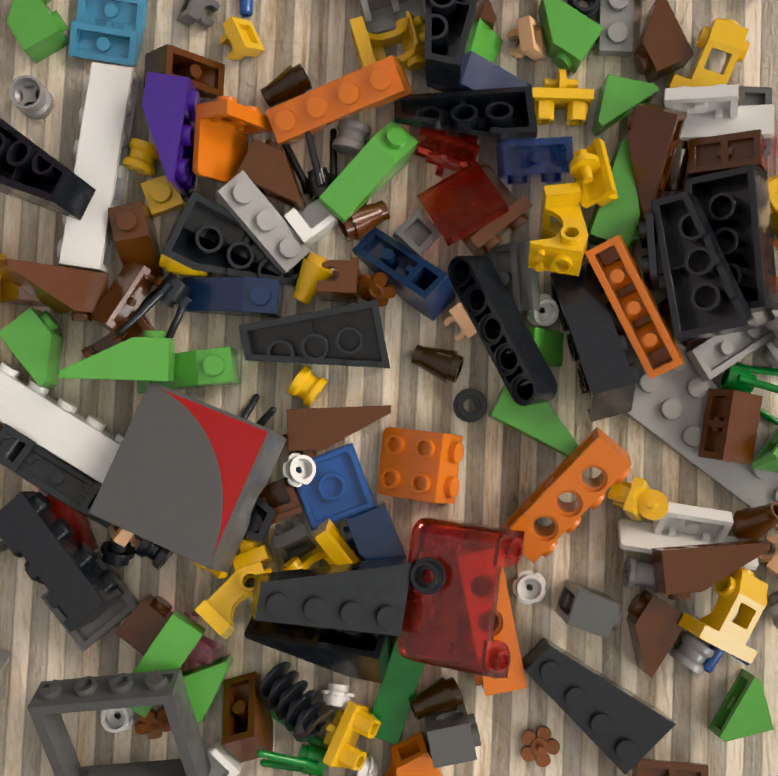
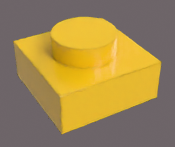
M166 174L140 183L151 215L154 218L181 209L184 199L168 182Z

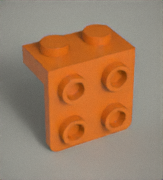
M218 96L216 101L196 104L192 165L194 174L227 184L236 176L247 153L248 135L273 132L268 116L261 113L260 108L243 106L238 104L236 98L230 96Z
M395 427L385 428L382 439L377 492L381 495L430 503L455 504V497L460 487L458 471L459 463L464 453L462 445L463 436Z

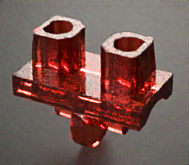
M421 128L415 155L426 158L425 162L437 165L435 175L439 177L443 176L445 168L456 172L460 169L472 173L481 145L477 144L478 139L463 136L456 138L443 132Z

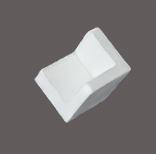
M318 199L305 207L303 212L300 211L298 213L294 207L284 215L288 225L308 248L339 226L337 217L331 214Z
M221 734L206 750L211 765L209 776H237L244 762L241 763L221 745Z

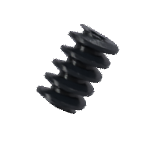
M287 661L282 662L267 673L259 686L258 695L261 700L267 701L268 708L275 712L278 720L284 722L285 728L293 732L295 740L305 742L321 733L332 722L335 713L333 710H329L322 715L326 702L319 700L313 704L317 692L310 690L304 694L308 687V682L301 680L296 683L299 678V672L297 670L288 672L291 664Z

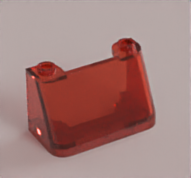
M429 517L421 518L416 522L411 534L408 561L413 566L417 560L425 557L439 560L446 571V582L439 592L425 595L418 592L413 587L411 580H409L401 636H398V650L403 658L491 678H508L511 661L510 651L504 642L493 640L501 567L514 566L522 557L525 531L462 520ZM427 569L424 576L431 583L434 579V573L432 570Z

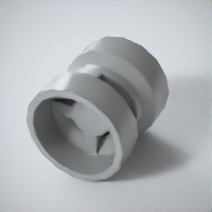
M29 75L19 76L9 86L8 94L10 100L26 116L39 120L46 118L52 112L54 107L53 96L36 78Z

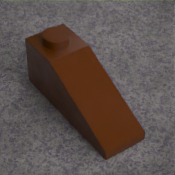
M651 103L638 104L636 109H633L627 122V130H630L628 137L629 150L641 216L644 218L645 211L652 210L651 200L663 197L687 116V112Z
M14 259L0 260V276L57 313L72 315V321L93 322L89 317L108 291V273Z
M391 405L286 409L288 451H296L300 455L317 457V450H325L391 413Z
M749 540L652 548L656 591L668 594V599L670 600L690 599V593L703 592L769 551L770 543Z

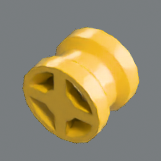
M131 138L128 145L130 153L129 156L124 157L122 165L135 173L147 177H155L157 171L155 164L160 159L156 146L140 139Z
M306 365L294 378L287 393L292 397L298 396L303 400V405L310 408L319 398L329 381L324 377L318 378L315 376L312 369Z

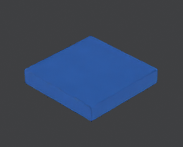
M353 443L320 454L317 457H312L311 459L316 466L315 476L309 484H302L301 487H296L311 531L316 530L318 525L327 519L334 523L376 507ZM300 467L296 468L297 473L301 472Z

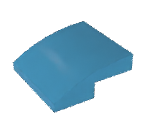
M78 0L76 21H71L68 56L136 67L143 41L149 0Z

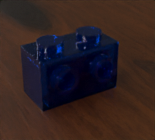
M572 136L501 141L496 145L497 176L500 179H507V185L528 183V177H541V183L562 181L561 175L570 173L569 163L573 159Z

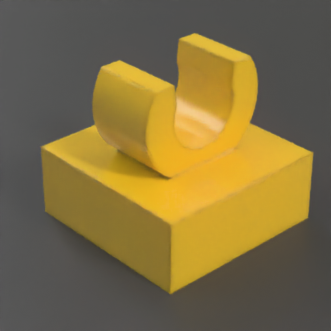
M231 16L222 23L226 33L220 37V44L228 46L232 44L233 47L232 52L227 55L229 60L239 61L244 56L257 58L265 51L252 21Z
M242 540L239 547L241 554L236 555L232 563L236 571L259 561L263 566L275 560L269 547L265 545L258 547L256 543Z

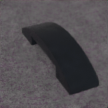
M6 423L0 430V465L105 528L109 527L111 523L89 513L102 483L92 479L43 449L35 441Z

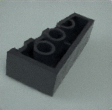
M0 118V192L81 221L96 189Z
M583 264L579 276L556 272L550 273L551 294L559 308L558 316L563 332L570 331V334L567 335V343L572 361H580V364H577L580 379L579 385L582 394H590V408L587 410L590 421L594 422L630 412L632 410L635 387L640 382L638 370L634 362L628 363L625 355L628 352L623 332L617 333L614 326L616 322L615 311L610 302H605L603 296L605 291L595 275L591 264Z
M378 300L239 326L245 360L390 369Z
M398 556L385 560H366L353 564L326 565L321 568L306 570L295 569L256 574L250 612L256 621L401 636L412 563Z
M544 637L522 658L523 668L531 678L625 775L676 725L663 711L645 702L639 696L626 690Z

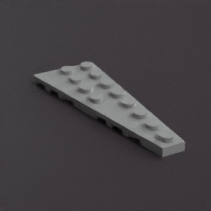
M625 334L628 352L625 355L628 363L634 362L640 379V382L635 387L632 410L627 412L626 415L653 433L657 439L691 465L696 466L708 475L712 481L725 488L745 506L752 508L767 505L774 501L778 502L777 472L753 469L751 465L698 457L708 389L719 388L712 380L703 382L685 352L688 350L681 341L675 340L684 356L683 365L649 379L627 334ZM756 436L753 458L764 446L758 436Z

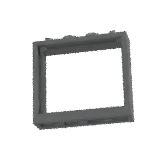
M181 669L42 681L27 707L55 776H209L211 765ZM152 705L164 706L181 759L81 767L61 713Z

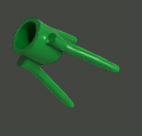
M737 362L724 371L720 382V389L737 390L751 394L754 387L778 393V385L757 380L756 375H753L778 376V369L748 366ZM761 408L760 416L778 425V418Z
M270 710L272 718L284 725L283 721L278 720L275 712ZM315 736L308 740V746L301 745L297 757L265 750H258L256 754L258 757L269 759H262L260 761L262 767L296 771L310 776L312 774L322 776L327 765L322 761L328 748L322 747L323 738Z

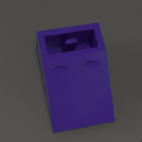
M147 72L142 108L167 180L182 198L186 199L189 189L193 190L196 183V175L192 169L196 104L203 103L200 98L199 91L195 89L189 77Z

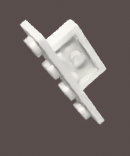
M739 84L665 88V107L687 112L680 140L688 141L690 139L758 129L762 130L764 138H772L774 136L775 106L773 104L738 106Z
M669 502V510L666 516L660 520L653 521V523H640L634 520L619 519L617 524L620 549L652 554V548L736 542L739 540L735 536L727 535L734 523L732 512ZM758 557L741 568L756 570L759 566Z

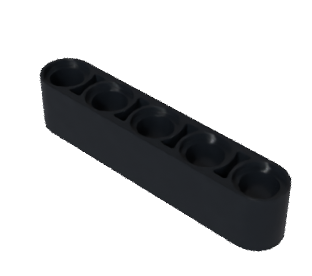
M484 255L454 257L448 266L450 281L512 399L520 406L551 401L557 393L556 379L490 259Z

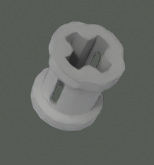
M628 556L624 563L623 585L627 588H631L633 585L650 587L654 592H658L655 586L653 563L636 561L634 557Z

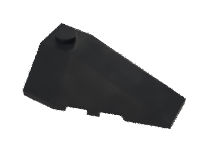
M531 86L410 94L394 101V121L398 124L498 144L531 142L537 137L538 130Z

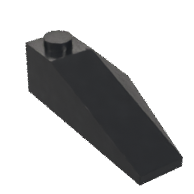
M195 191L188 194L173 223L161 253L192 270L234 277L279 279L282 284L296 286L302 260H300L292 269L282 275L225 207Z
M253 616L244 633L246 639L347 677L377 683L383 682L393 643V635L256 621Z

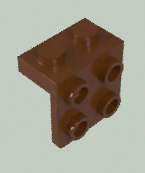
M482 164L438 198L435 206L471 253L476 256L482 250L488 253L502 242L500 236L509 229L515 232L529 220L527 214L533 205L525 195L517 200L491 167L487 164Z

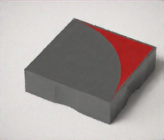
M150 381L89 513L209 569L228 573L249 526L254 504L262 490L266 487L287 439L272 429Z

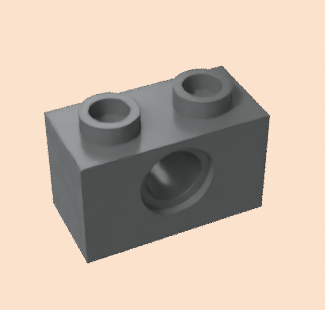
M567 579L555 612L566 624L609 639L611 631H616L622 614L621 610H619L620 604L604 592Z
M464 703L458 705L455 711L425 717L427 737L434 768L477 760L475 747L481 746L479 730L474 713L467 714Z

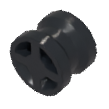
M143 539L135 552L141 558L147 557L150 559L152 566L158 570L173 553L146 539Z

